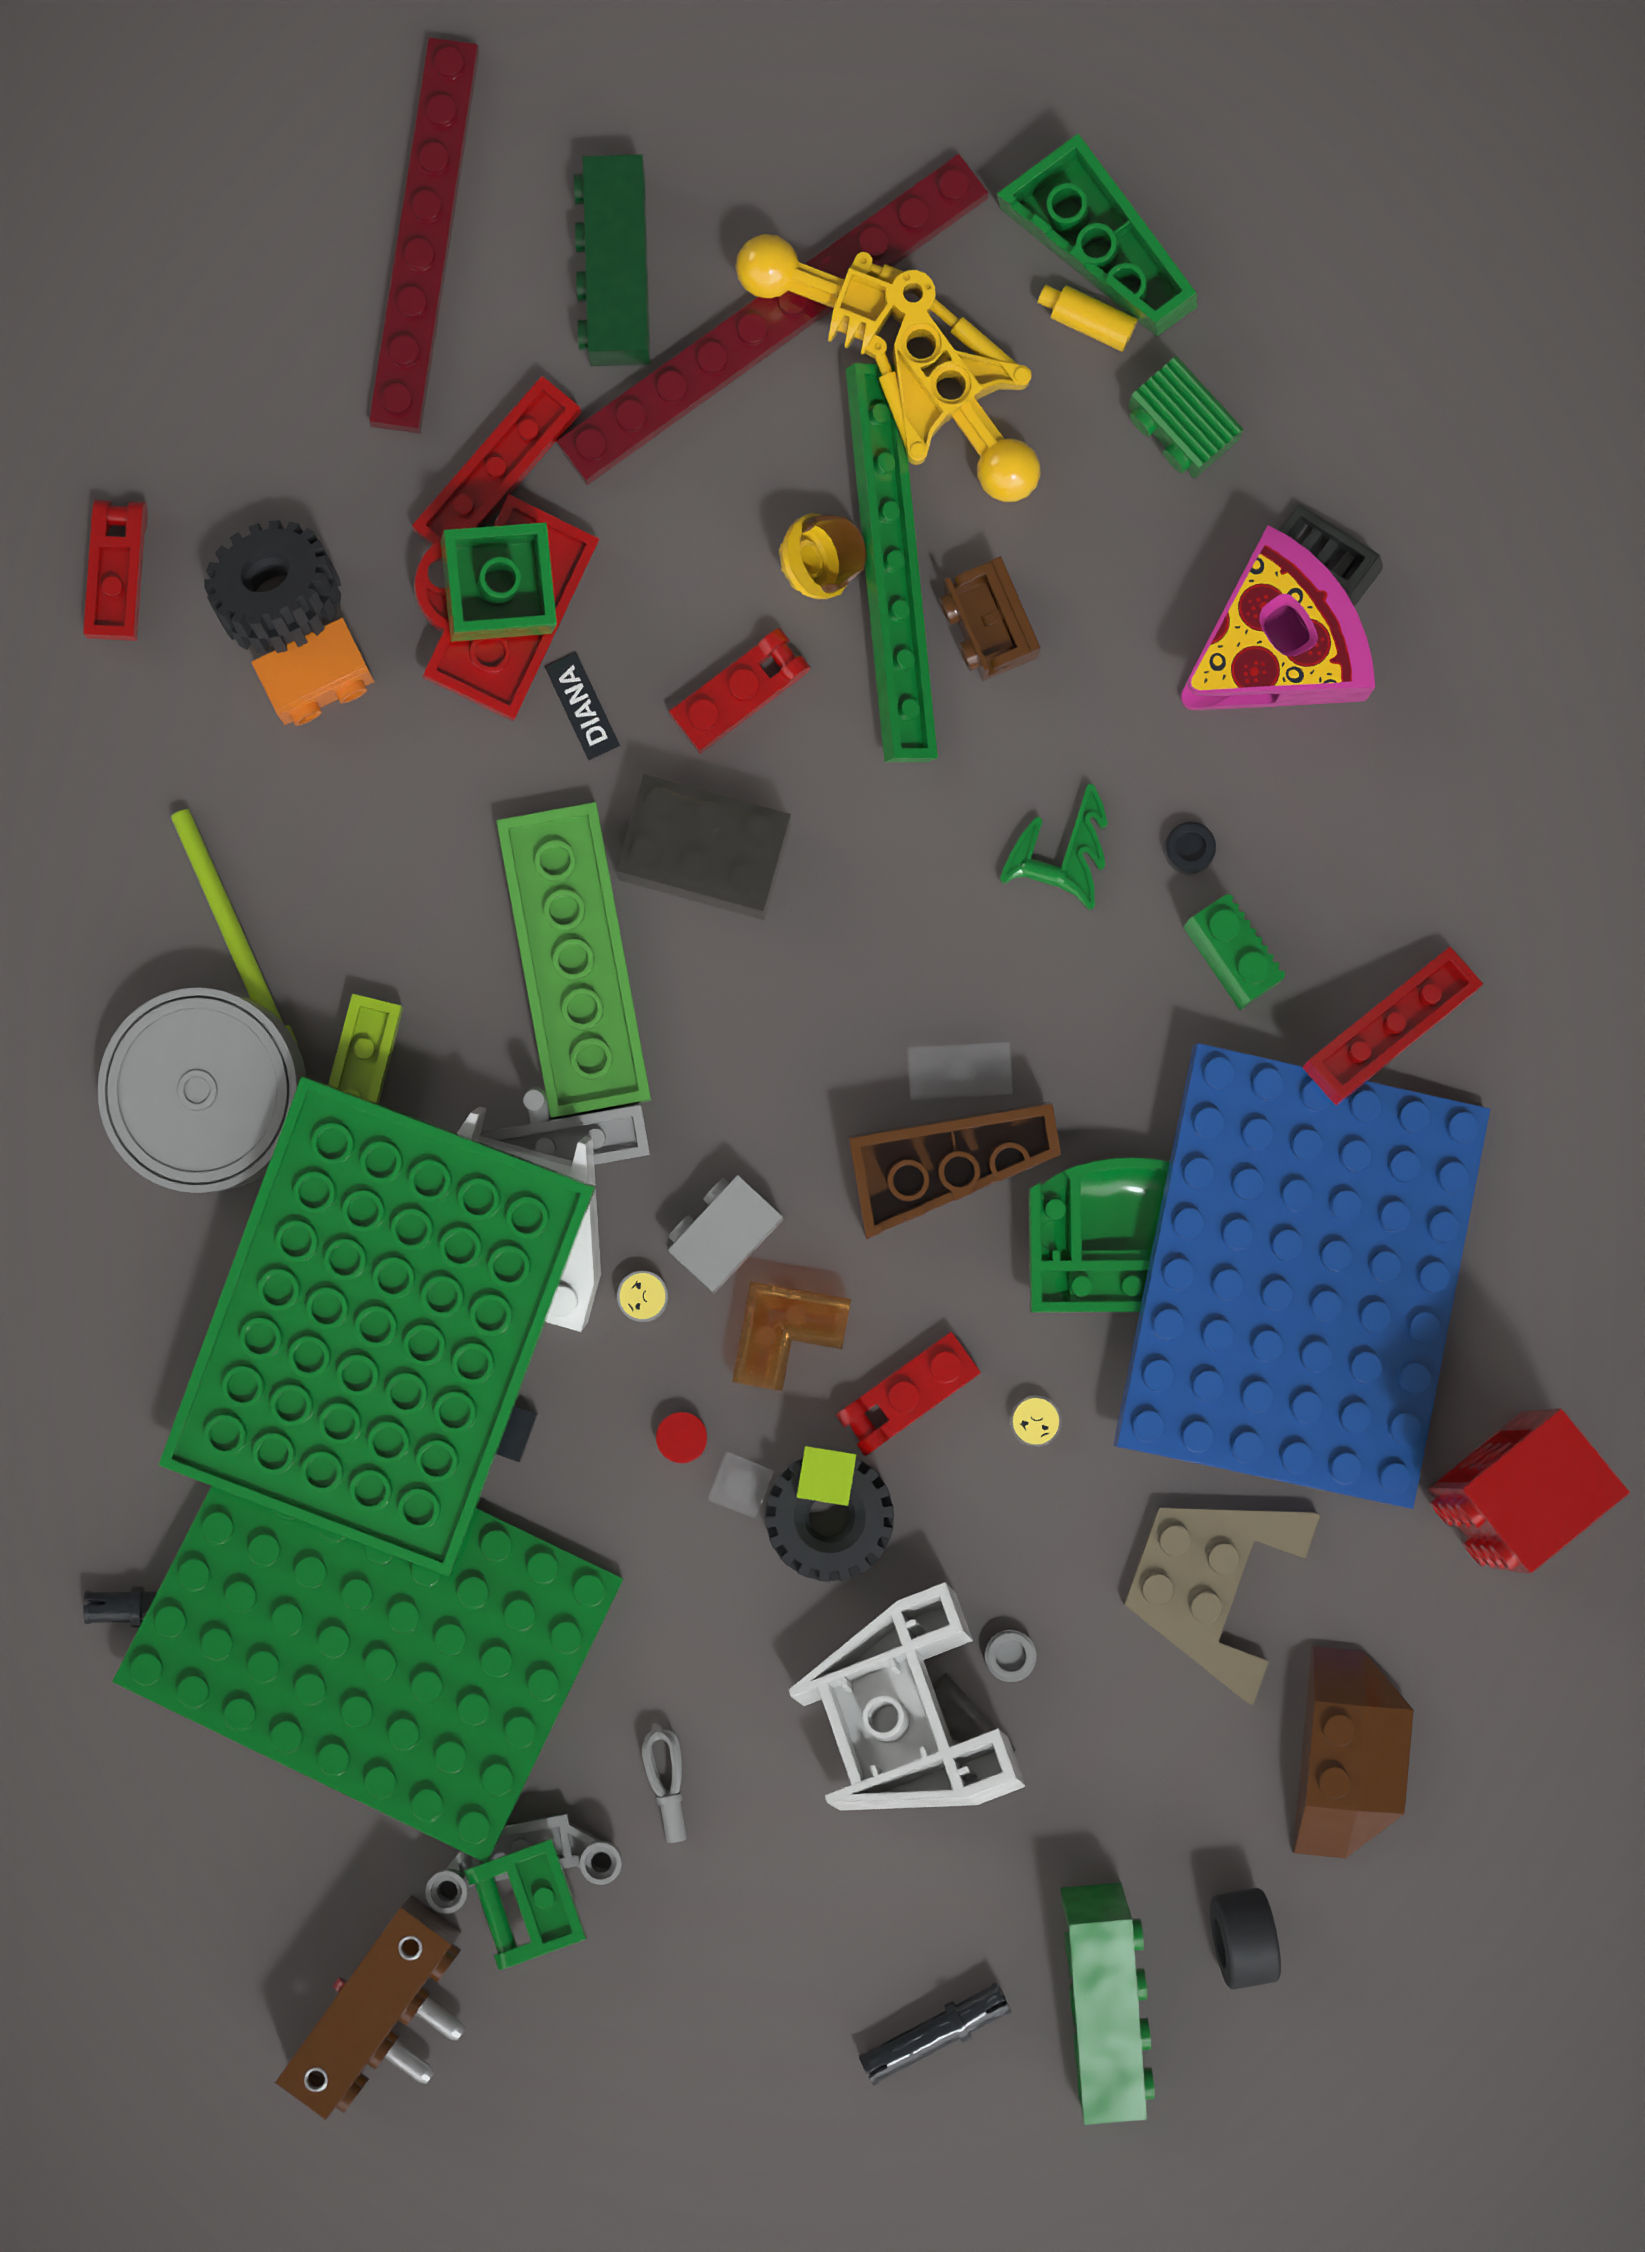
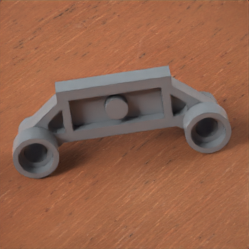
M569 1812L506 1824L489 1859L492 1860L553 1838L563 1869L577 1866L589 1882L597 1885L612 1882L620 1873L623 1862L620 1850L613 1843L600 1840L570 1823ZM460 1851L446 1869L438 1871L428 1881L425 1890L428 1904L440 1913H452L460 1909L468 1898L469 1890L474 1886V1884H468L464 1870L483 1861ZM598 1852L607 1853L612 1861L611 1866L604 1869L597 1867L593 1860L594 1854ZM506 1872L504 1874L495 1876L494 1879L495 1881L509 1879V1877ZM443 1881L455 1883L458 1889L457 1895L454 1897L446 1896L441 1890V1883Z

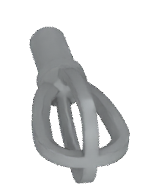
M656 1730L646 1735L642 1745V1757L649 1782L657 1795V1805H660L666 1842L675 1843L687 1839L681 1808L683 1798L682 1793L679 1791L682 1778L680 1744L677 1736L672 1731ZM659 1739L664 1740L670 1749L672 1764L670 1790H666L662 1784L653 1756L652 1744Z

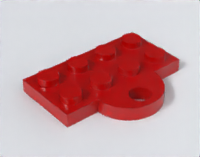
M508 494L494 526L547 522L557 622L552 634L451 642L445 588L433 585L428 577L429 567L435 562L443 561L441 540L432 545L422 557L415 575L414 592L418 607L423 616L431 625L443 632L422 678L514 721L600 539Z

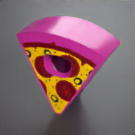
M1267 525L1181 693L1182 705L1189 710H1211L1366 701L1375 689L1374 669L1367 636L1356 609L1343 587L1326 566L1294 539Z

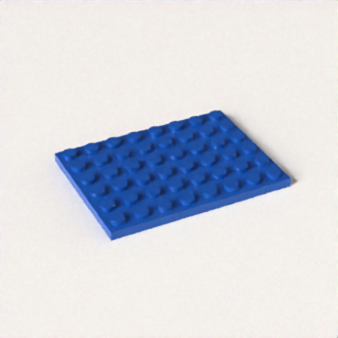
M1200 1043L1194 1044L1113 1446L1414 1509L1490 1109L1366 1081L1336 1106L1302 1066Z

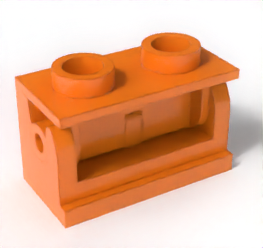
M343 617L324 626L325 629L318 636L313 632L305 635L308 643L300 647L293 641L287 644L288 651L277 653L274 650L251 662L278 717L284 725L291 722L295 726L308 723L322 714L320 708L336 700H339L342 704L353 701L367 692V685L375 682Z

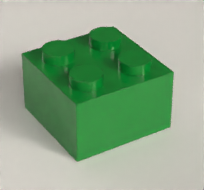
M547 522L444 530L441 538V550L451 642L552 634L557 622Z

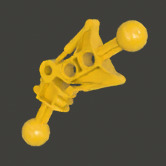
M762 234L744 243L737 254L735 268L738 280L745 290L756 297L773 298L791 291L832 307L834 309L828 341L832 342L838 332L846 334L845 348H848L855 338L863 341L861 354H867L876 359L882 374L879 381L904 442L907 459L911 464L919 465L925 461L931 438L945 423L953 418L980 455L977 464L978 479L983 490L992 498L1002 502H1017L1028 497L1037 487L1041 473L1040 462L1035 451L1025 442L1017 439H1004L977 401L999 389H1025L1032 377L1030 369L1024 365L1017 364L964 317L958 319L936 300L935 286L928 275L918 270H907L904 272L886 264L883 267L872 263L870 254L860 252L857 254L844 280L800 263L797 253L791 244L778 235ZM914 294L919 298V301L909 302L905 299L904 295ZM933 311L952 328L951 333L976 355L954 350L931 318L930 312ZM891 315L896 321L901 323L892 351L894 371H892L885 353L887 344L882 338L877 336ZM915 337H922L932 344L934 353L925 359H918L908 352L906 344ZM944 378H953L961 384L963 394L955 400L945 399L938 393L936 384Z

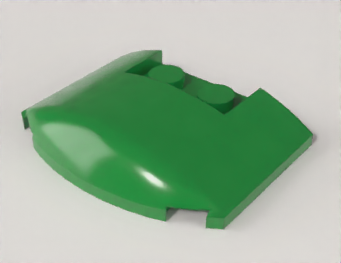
M1114 1158L1093 1161L1063 1170L1040 1185L1039 1182L1028 1189L1030 1313L1140 1312L1169 1161L1149 1158Z

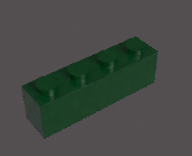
M643 154L582 156L583 174H574L575 205L584 204V222H575L576 253H585L586 271L576 272L578 302L586 301L587 320H578L579 350H588L591 367L650 365L646 193Z

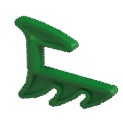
M1088 784L1062 866H1054L1031 858L1042 825V818L1036 817L1021 834L1011 851L1000 877L1001 884H1007L1015 878L1026 877L1059 887L1076 896L1088 911L1093 910L1095 907L1094 882L1083 854H1086L1094 862L1098 870L1104 869V853L1090 819H1093L1102 830L1108 824L1104 805L1095 785Z

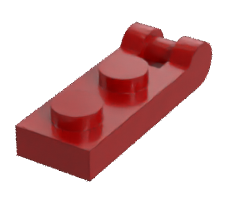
M95 499L93 502L83 634L87 639L137 641L144 537L148 522L146 502L130 501L128 506L112 505L111 500ZM112 525L126 526V536H110Z
M777 628L769 633L758 645L669 711L670 717L699 754L703 753L800 680L811 669V666L802 655L797 657L787 645L790 639L781 628ZM772 657L781 670L772 678H769L760 665Z
M950 1332L835 1416L843 1427L849 1425L860 1441L856 1444L866 1457L981 1374V1372L954 1334ZM876 1404L889 1420L878 1429L875 1428L865 1414Z

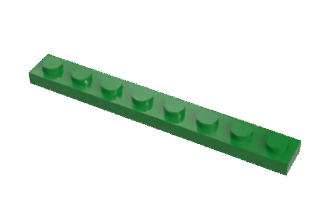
M854 363L845 370L861 532L867 554L865 572L884 762H930L938 758L907 452L879 381L882 374L878 364Z

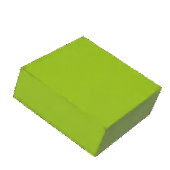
M805 1446L797 1498L848 1506L856 1454Z

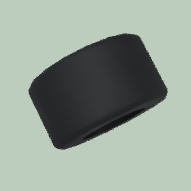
M1259 1888L1214 1895L1210 1902L1211 1927L1218 1963L1226 1985L1230 1989H1240L1277 1982L1281 1975L1280 1948L1273 1914L1264 1891Z

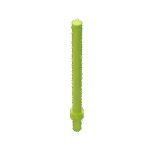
M190 809L174 813L171 816L173 824L250 999L267 1008L283 1023ZM286 1025L285 1027L288 1029L296 1044L298 1045L290 1025Z

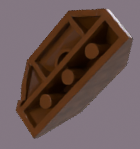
M1311 1646L1293 1853L1346 1859L1405 1814L1414 1709L1364 1651Z

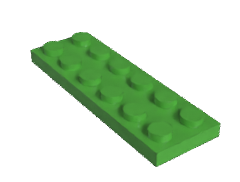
M596 802L496 820L550 1118L557 1119L652 1101Z

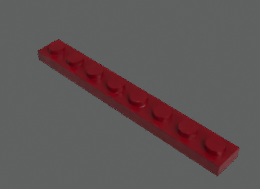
M430 37L428 39L369 418L371 427L421 434L480 51L478 44Z

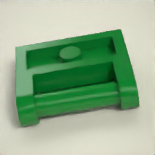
M553 1838L489 1860L486 1863H479L464 1870L468 1884L475 1885L498 1953H495L493 1957L498 1970L512 1967L586 1940L587 1935ZM506 1872L531 1940L519 1945L516 1943L494 1879L495 1876Z

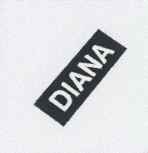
M575 652L544 666L588 761L619 747L620 744L577 653Z

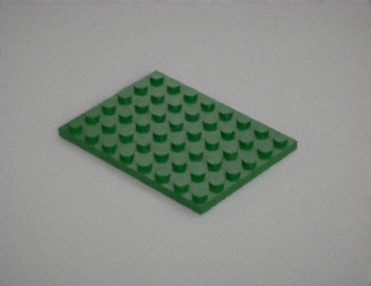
M301 1076L158 1465L450 1576L596 1186L307 1076Z
M211 1486L112 1682L486 1863L492 1855L624 1579L477 1508L453 1572L450 1576H446Z

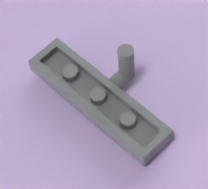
M540 1087L529 1089L523 1099L524 1105L528 1108L529 1124L484 1131L479 1135L570 1161L574 1159L578 1142L584 1136L592 1137L594 1165L650 1155L642 1104L550 1119L546 1093Z

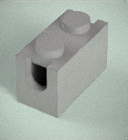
M739 1175L731 1183L723 1177L704 1197L703 1200L709 1206L696 1220L687 1215L668 1236L674 1242L668 1249L669 1253L713 1294L720 1289L783 1221V1216Z

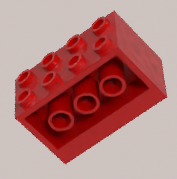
M1562 1408L1520 1412L1427 1488L1435 1497L1430 1502L1431 1507L1448 1527L1454 1524L1466 1535L1468 1539L1462 1544L1479 1566L1483 1568L1487 1565L1491 1569L1527 1574L1533 1573L1630 1494V1491Z

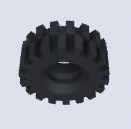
M280 520L269 521V529L262 530L259 523L249 526L250 535L242 538L240 533L237 532L230 537L233 546L227 549L221 545L215 552L219 563L209 562L206 569L210 579L204 580V588L208 594L206 597L231 640L236 639L240 647L248 650L252 644L257 653L267 654L269 645H273L277 653L288 651L287 643L295 641L297 646L300 647L308 643L304 635L312 631L318 636L325 629L321 622L323 618L331 621L334 618L336 610L332 603H340L342 595L338 586H341L339 576L320 539L318 540L310 529L306 528L302 531L298 523L289 521L287 528L284 529ZM275 576H287L278 587L267 592H256L266 580Z
M803 1458L797 1460L778 1477L768 1496L765 1523L773 1549L787 1566L806 1578L824 1582L843 1581L865 1572L882 1556L893 1532L894 1506L886 1484L872 1467L856 1458L848 1504L850 1511L849 1524L841 1534L834 1537H825L818 1534L810 1524V1509L816 1501L797 1498Z

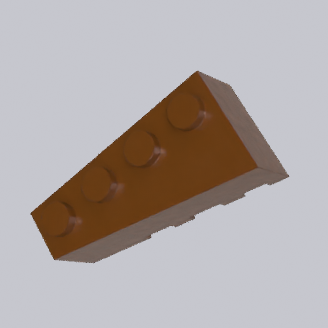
M1050 1102L848 1136L866 1240L906 1221L908 1222L947 1203L973 1194V1192L995 1182L1002 1181L1061 1155L1053 1104Z

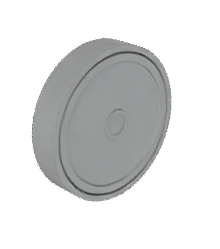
M208 988L174 990L159 995L138 1007L124 1020L112 1036L105 1050L99 1070L97 1087L99 1111L105 1131L116 1151L131 1168L144 1178L165 1188L180 1192L206 1193L232 1190L251 1183L266 1174L301 1076H306V1070L298 1046L288 1029L271 1011L258 1002L225 990Z

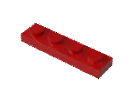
M541 376L412 524L413 531L432 546L441 540L444 530L483 527L507 499L508 494H511L581 414L580 406L545 377Z
M1448 947L1310 1058L1302 1068L1337 1106L1476 993L1483 983L1451 947Z

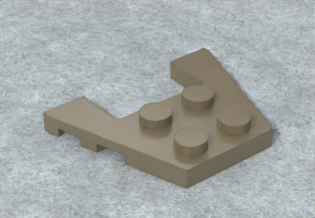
M1157 1508L1123 1605L1229 1688L1246 1703L1254 1705L1269 1661L1220 1643L1219 1639L1253 1543L1257 1541L1306 1559L1321 1515L1311 1512Z

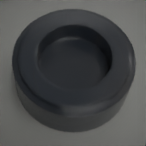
M1185 822L1177 825L1169 833L1164 845V854L1167 862L1174 870L1183 874H1196L1203 871L1209 866L1216 853V841L1212 832L1206 826L1197 822Z

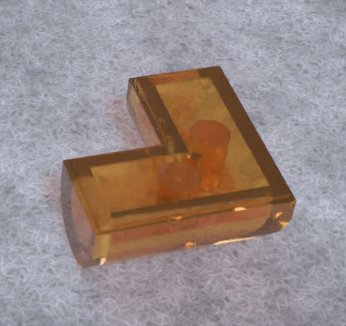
M750 1281L732 1383L783 1392L792 1341L838 1350L843 1349L851 1299Z

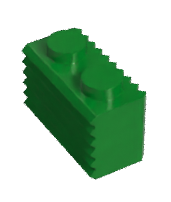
M1177 356L1173 357L1155 375L1150 377L1147 382L1143 383L1139 389L1135 390L1131 395L1128 405L1132 411L1129 417L1135 427L1146 437L1154 434L1157 440L1162 442L1165 447L1163 454L1169 464L1181 474L1187 470L1194 479L1237 443L1244 430Z
M1226 894L1191 917L1183 928L1238 1009L1242 1010L1275 988L1284 979L1286 971L1279 970L1280 963L1273 962L1274 954L1267 953L1268 946L1261 945L1262 937L1255 936L1257 929L1250 928L1251 921L1244 919L1245 912L1238 911L1239 904L1232 902L1233 895Z

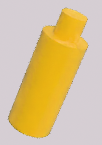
M1045 285L1037 303L1053 310L1051 319L1120 352H1123L1138 322L1137 318L1068 285H1065L1062 292Z

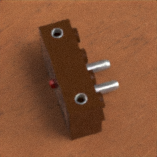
M411 1895L396 1912L348 1981L338 1977L333 1984V1988L339 1992L275 2083L324 2120L328 2119L335 2108L342 2113L347 2111L369 2080L367 2076L361 2073L365 2066L368 2064L376 2070L384 2058L417 2082L427 2084L435 2073L433 2067L399 2042L397 2039L400 2035L392 2029L398 2020L407 2026L416 2014L448 2039L457 2041L465 2031L463 2023L428 1997L431 1992L423 1987L429 1977L439 1982L462 1949L453 1943L461 1934V1931Z

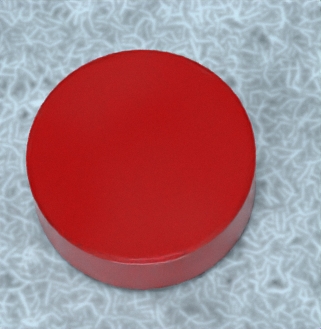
M673 1413L667 1416L657 1429V1447L661 1454L669 1461L682 1464L692 1462L702 1455L707 1446L708 1435L706 1427L698 1417L690 1413Z

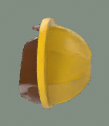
M809 513L798 518L789 527L778 550L781 571L791 587L813 599H829L841 595L848 583L863 571L867 556L864 538L859 528L850 519L844 516Z

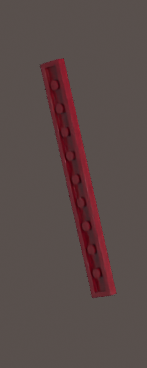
M957 154L810 259L805 265L845 280L847 272L851 268L857 254L867 252L872 257L873 264L881 267L886 264L893 267L988 199V191L961 155ZM791 291L773 298L757 297L558 439L557 445L585 484L589 485L834 308Z

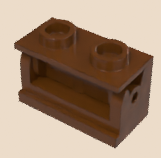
M1001 556L954 578L955 583L953 584L950 577L945 579L943 589L945 595L939 597V602L948 624L951 626L957 623L965 641L959 643V649L969 671L977 669L982 681H985L1038 659L1041 647Z

